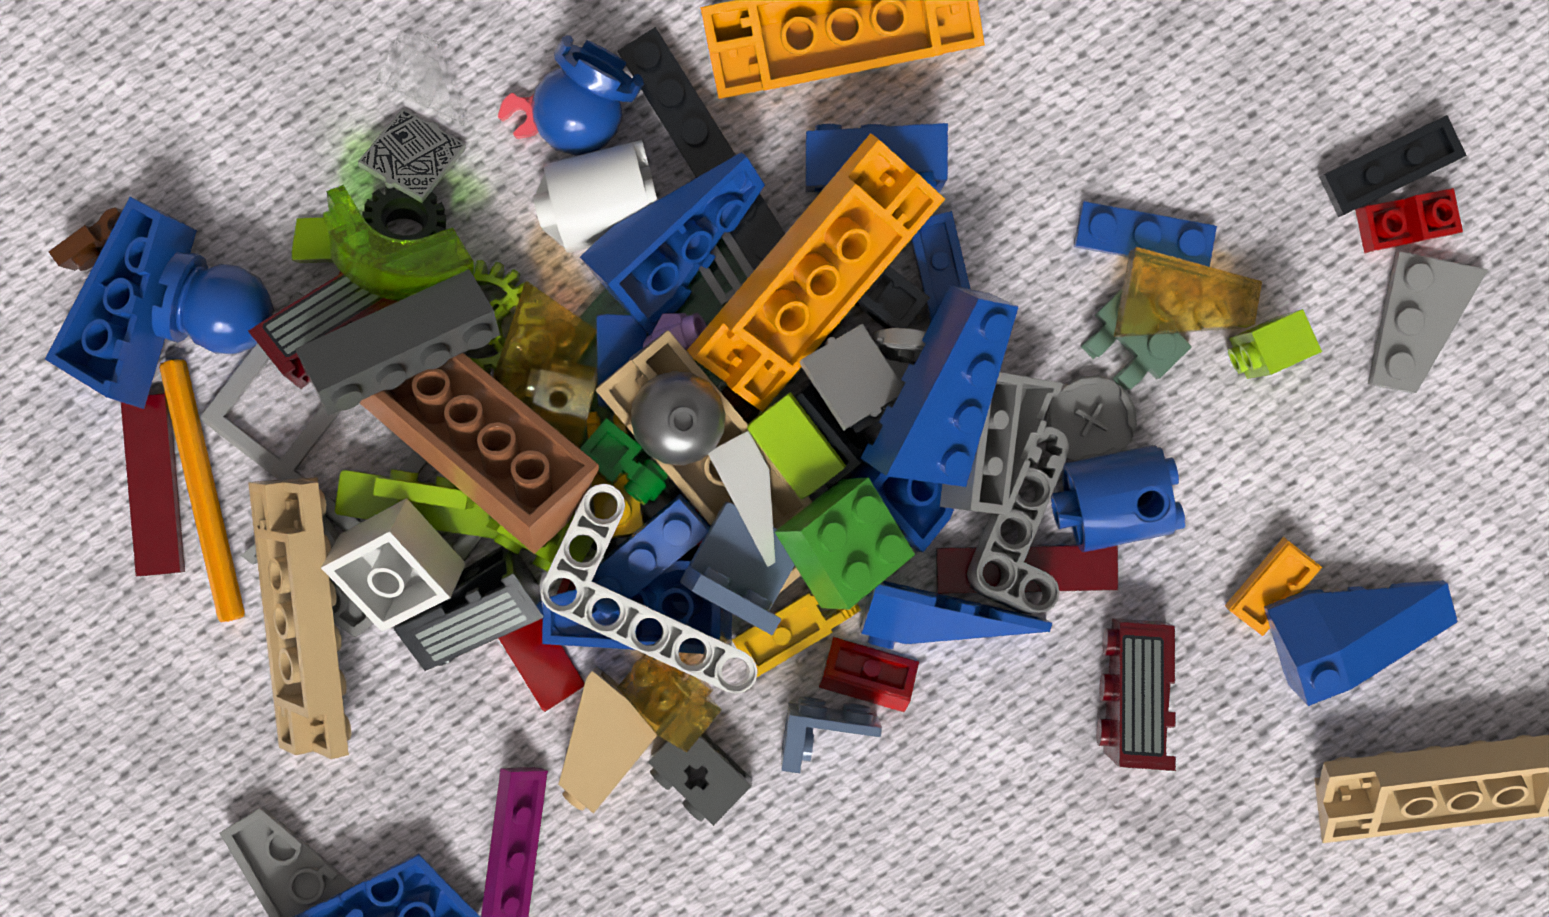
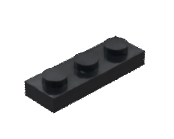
M1448 115L1327 172L1319 178L1337 216L1340 217L1467 155Z

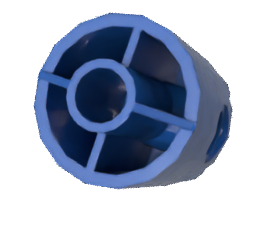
M1156 445L1067 462L1061 471L1063 491L1052 493L1051 496L1052 512L1057 528L1071 527L1076 544L1082 552L1174 534L1175 530L1185 528L1184 511L1179 501L1175 502L1172 488L1173 485L1179 484L1176 463L1173 457L1165 459L1162 448Z

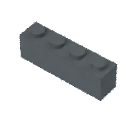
M468 269L306 343L295 350L309 381L326 413L330 416L340 410L354 408L362 400L378 392L394 389L400 386L406 379L427 369L439 368L449 359L463 352L481 348L489 343L491 339L500 336L494 310Z

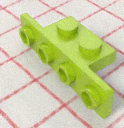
M391 469L390 476L350 470L340 472L334 510L337 515L369 519L407 498L435 530L495 539L498 535L497 532L486 527L491 516L446 477L437 476L435 484L418 481L419 473Z

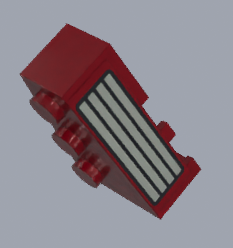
M369 256L364 260H353L342 268L336 277L248 330V332L282 375L302 389L310 381L296 353V348L404 298L372 257Z
M1112 618V629L1105 628L1103 633V654L1110 656L1109 673H1102L1100 678V700L1107 702L1105 719L1099 718L1097 722V745L1103 746V753L1119 767L1176 771V756H1167L1166 752L1167 728L1176 727V712H1169L1170 684H1175V626L1161 621Z

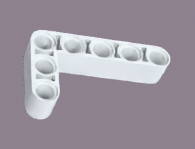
M599 484L590 488L584 495L543 581L541 597L546 607L561 616L724 691L736 694L750 689L756 681L757 666L753 658L747 653L592 582L623 515L625 503L621 492L612 485ZM599 493L610 494L617 502L616 513L609 519L596 518L590 511V501ZM577 536H590L597 544V553L589 562H577L570 555V543ZM558 578L570 579L576 586V598L568 605H558L550 598V585ZM601 598L613 599L619 605V617L610 625L599 624L592 616L593 605ZM645 618H654L662 626V635L654 644H642L636 638V626ZM688 638H697L704 645V655L695 664L684 663L679 657V647ZM731 658H741L746 664L747 671L745 677L738 683H727L722 677L723 665Z

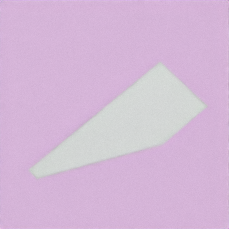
M747 431L718 446L708 455L767 567L775 563L770 471L753 437Z

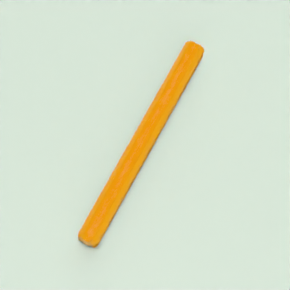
M183 359L168 360L159 366L217 618L220 622H229L240 619L245 614L187 362Z

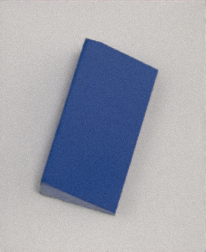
M597 315L598 386L624 365L630 357L643 348L647 332L631 315ZM598 394V405L602 408H610Z

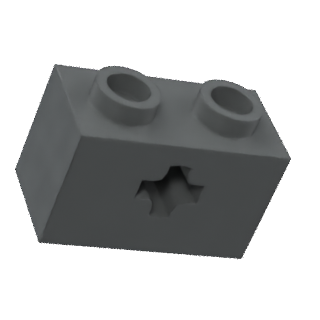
M689 717L651 754L648 761L653 767L650 770L653 778L667 790L674 787L685 798L682 804L686 810L698 821L702 822L706 818L713 826L752 787V778ZM691 765L696 770L702 765L706 767V782L700 778L694 782L689 780L691 770L688 766Z

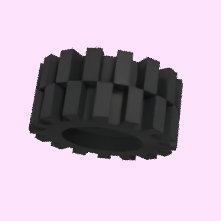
M385 186V195L379 189L372 193L373 201L367 199L364 204V211H362L363 243L367 245L368 254L371 257L377 254V263L385 266L388 260L392 261V270L400 271L401 264H407L408 271H415L416 262L419 261L422 267L425 268L430 265L431 257L437 260L441 255V248L444 249L446 239L445 208L442 202L437 204V196L431 192L421 203L400 190L395 191L394 187L389 189ZM396 219H410L419 223L422 226V230L413 235H398L389 231L387 224Z

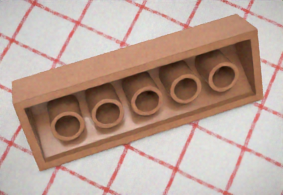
M464 353L449 359L439 368L427 369L406 379L400 386L394 389L383 390L360 402L365 409L534 554L569 523L599 470V465Z

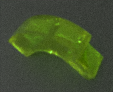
M344 185L326 191L328 211L323 212V217L329 233L331 259L344 276L360 288L383 298L400 301L468 269L474 276V261L453 227L416 240L389 238L378 233L366 223Z

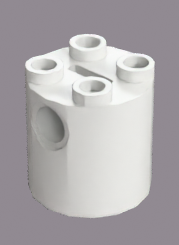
M642 140L544 164L545 174L536 194L533 195L542 231L546 232L563 246L567 253L591 247L612 226L657 201Z

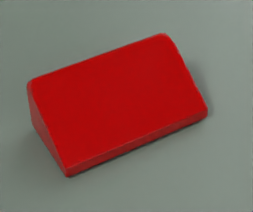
M543 618L498 639L543 712H546L583 688L585 682L562 645L542 644Z
M833 637L819 688L905 712L911 701L919 662Z

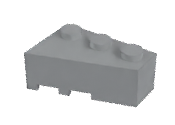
M999 373L967 486L942 484L940 507L1001 515L1010 514L1031 463L1027 460L1033 442L1036 435L1042 436L1047 424L1043 418L1052 396L1059 395L1063 383Z

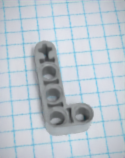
M1045 427L1042 436L1036 435L1027 460L1031 462L1029 467L1038 463L1036 469L1028 468L1024 478L1035 489L1034 500L1032 503L1026 502L1018 494L1009 515L990 514L967 571L968 583L972 590L1023 614H1034L1050 610L1057 603L1060 593L1058 583L1054 577L1047 572L1024 563L1069 453L1070 447L1067 437L1059 429L1053 427ZM1045 441L1047 442L1046 451L1051 453V456L1042 459L1038 463L1042 449L1036 445ZM1004 521L1013 523L1018 530V538L1013 545L1008 544L1001 537L1000 528ZM987 562L997 565L1001 572L1000 582L995 587L990 586L983 578V567ZM1029 581L1036 582L1041 588L1042 598L1037 605H1032L1025 597V586Z

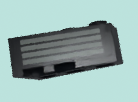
M501 546L463 569L451 598L395 625L394 631L424 671L436 666H443L462 654L544 618L539 583L519 554L517 555Z

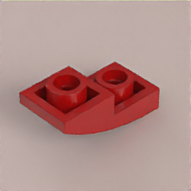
M1454 188L1355 209L1364 253L1463 232Z

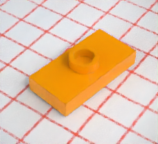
M1283 537L1226 603L1225 607L1260 635L1264 636L1270 629L1264 606L1302 592L1322 567Z

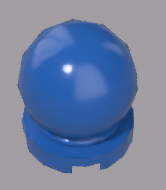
M566 35L561 38L554 52L555 61L561 67L547 73L536 86L531 107L533 122L540 136L556 151L578 156L597 151L609 143L618 132L623 116L621 102H633L642 89L644 81L640 74H634L633 78L626 74L623 69L627 62L609 50L588 40L585 41L583 47L573 45L574 39L572 36Z
M176 252L168 261L159 280V283L167 285L162 307L155 305L152 307V328L156 336L179 343L189 335L195 344L215 354H236L251 349L258 344L248 330L271 317L274 307L267 289L258 276L236 265L218 264L208 269L206 258L192 252H186V254Z

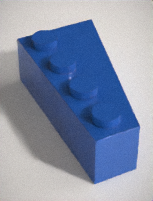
M129 197L45 360L106 398L144 409L165 338L156 336L152 328L153 305L162 307L167 285L160 284L159 280L168 261L176 252L191 253L197 230L156 208Z
M950 285L922 339L925 346L914 365L909 363L901 379L905 384L894 406H887L879 421L883 427L874 444H867L861 459L885 476L966 487L1019 306L987 292Z

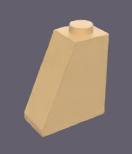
M598 666L586 678L558 784L565 790L562 795L571 805L581 811L587 808L593 814L662 731L666 723Z

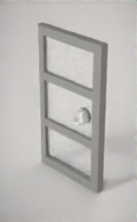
M296 291V293L293 295V297L290 299V301L286 304L285 307L302 298L304 295ZM259 344L253 347L200 417L202 422L276 479L318 477L319 489L324 493L326 500L325 516L344 531L367 519L341 516L335 513L341 471L350 470L390 476L391 469L419 473L418 481L435 484L436 477L443 476L360 403L354 408L340 410L328 416L311 382L302 389L298 388L282 375ZM436 530L464 562L483 538Z

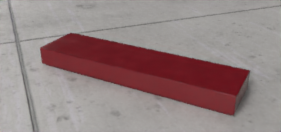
M165 393L148 395L144 409L120 402L135 575L138 577L185 572L173 427Z
M1078 545L1030 546L1024 563L1047 572L1054 577L1058 583L1059 591L1118 590V545L1088 552L1080 551ZM977 547L936 548V584L938 594L977 593L972 590L967 579L968 567ZM987 562L983 567V578L986 583L995 587L1000 582L1001 572L997 565ZM1029 581L1025 586L1024 592L1042 591L1036 582Z

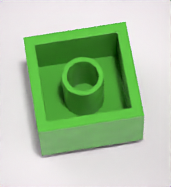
M869 477L838 481L774 532L821 608L851 609L915 555Z

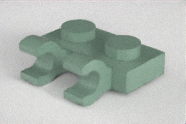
M1130 282L1120 289L1094 315L1103 326L1081 346L1092 359L1100 357L1117 339L1134 356L1112 378L1117 385H1120L1125 390H1131L1143 379L1147 372L1155 379H1160L1192 348Z

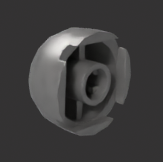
M672 371L656 375L640 388L632 403L631 424L636 441L649 456L664 464L683 466L702 460L716 448L724 433L726 413L721 396L708 381L693 373Z

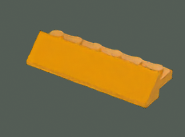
M734 0L700 7L718 99L985 46L978 0Z
M870 133L692 343L687 352L695 361L725 381L732 391L763 412L802 367L799 363L800 360L815 352L943 203L945 198L918 173L906 165L883 142Z

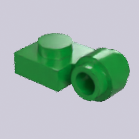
M607 418L580 448L581 451L599 465L597 474L612 486L623 474L626 475L625 478L628 482L624 485V490L643 505L649 499L655 501L666 487L664 481L668 478V474L650 459H646L643 464L640 462L636 463L634 460L643 451V448Z

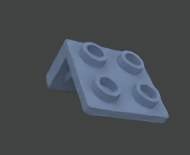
M725 502L687 567L680 583L692 592L773 635L781 618L769 610L795 565L774 533L775 563L767 567L736 506L730 502Z
M799 697L798 704L788 702L781 751L782 771L800 774L802 761H811L814 743L813 728L881 737L882 726L878 716L870 713L869 706L862 704L844 703L843 710L825 707V700L813 697Z

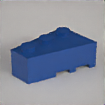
M948 123L904 126L866 124L861 125L860 128L842 129V125L818 124L815 126L814 131H806L805 192H821L870 133L883 142L938 193L941 192L948 180Z

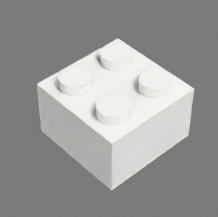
M406 498L339 534L321 569L383 632L451 598L466 563Z

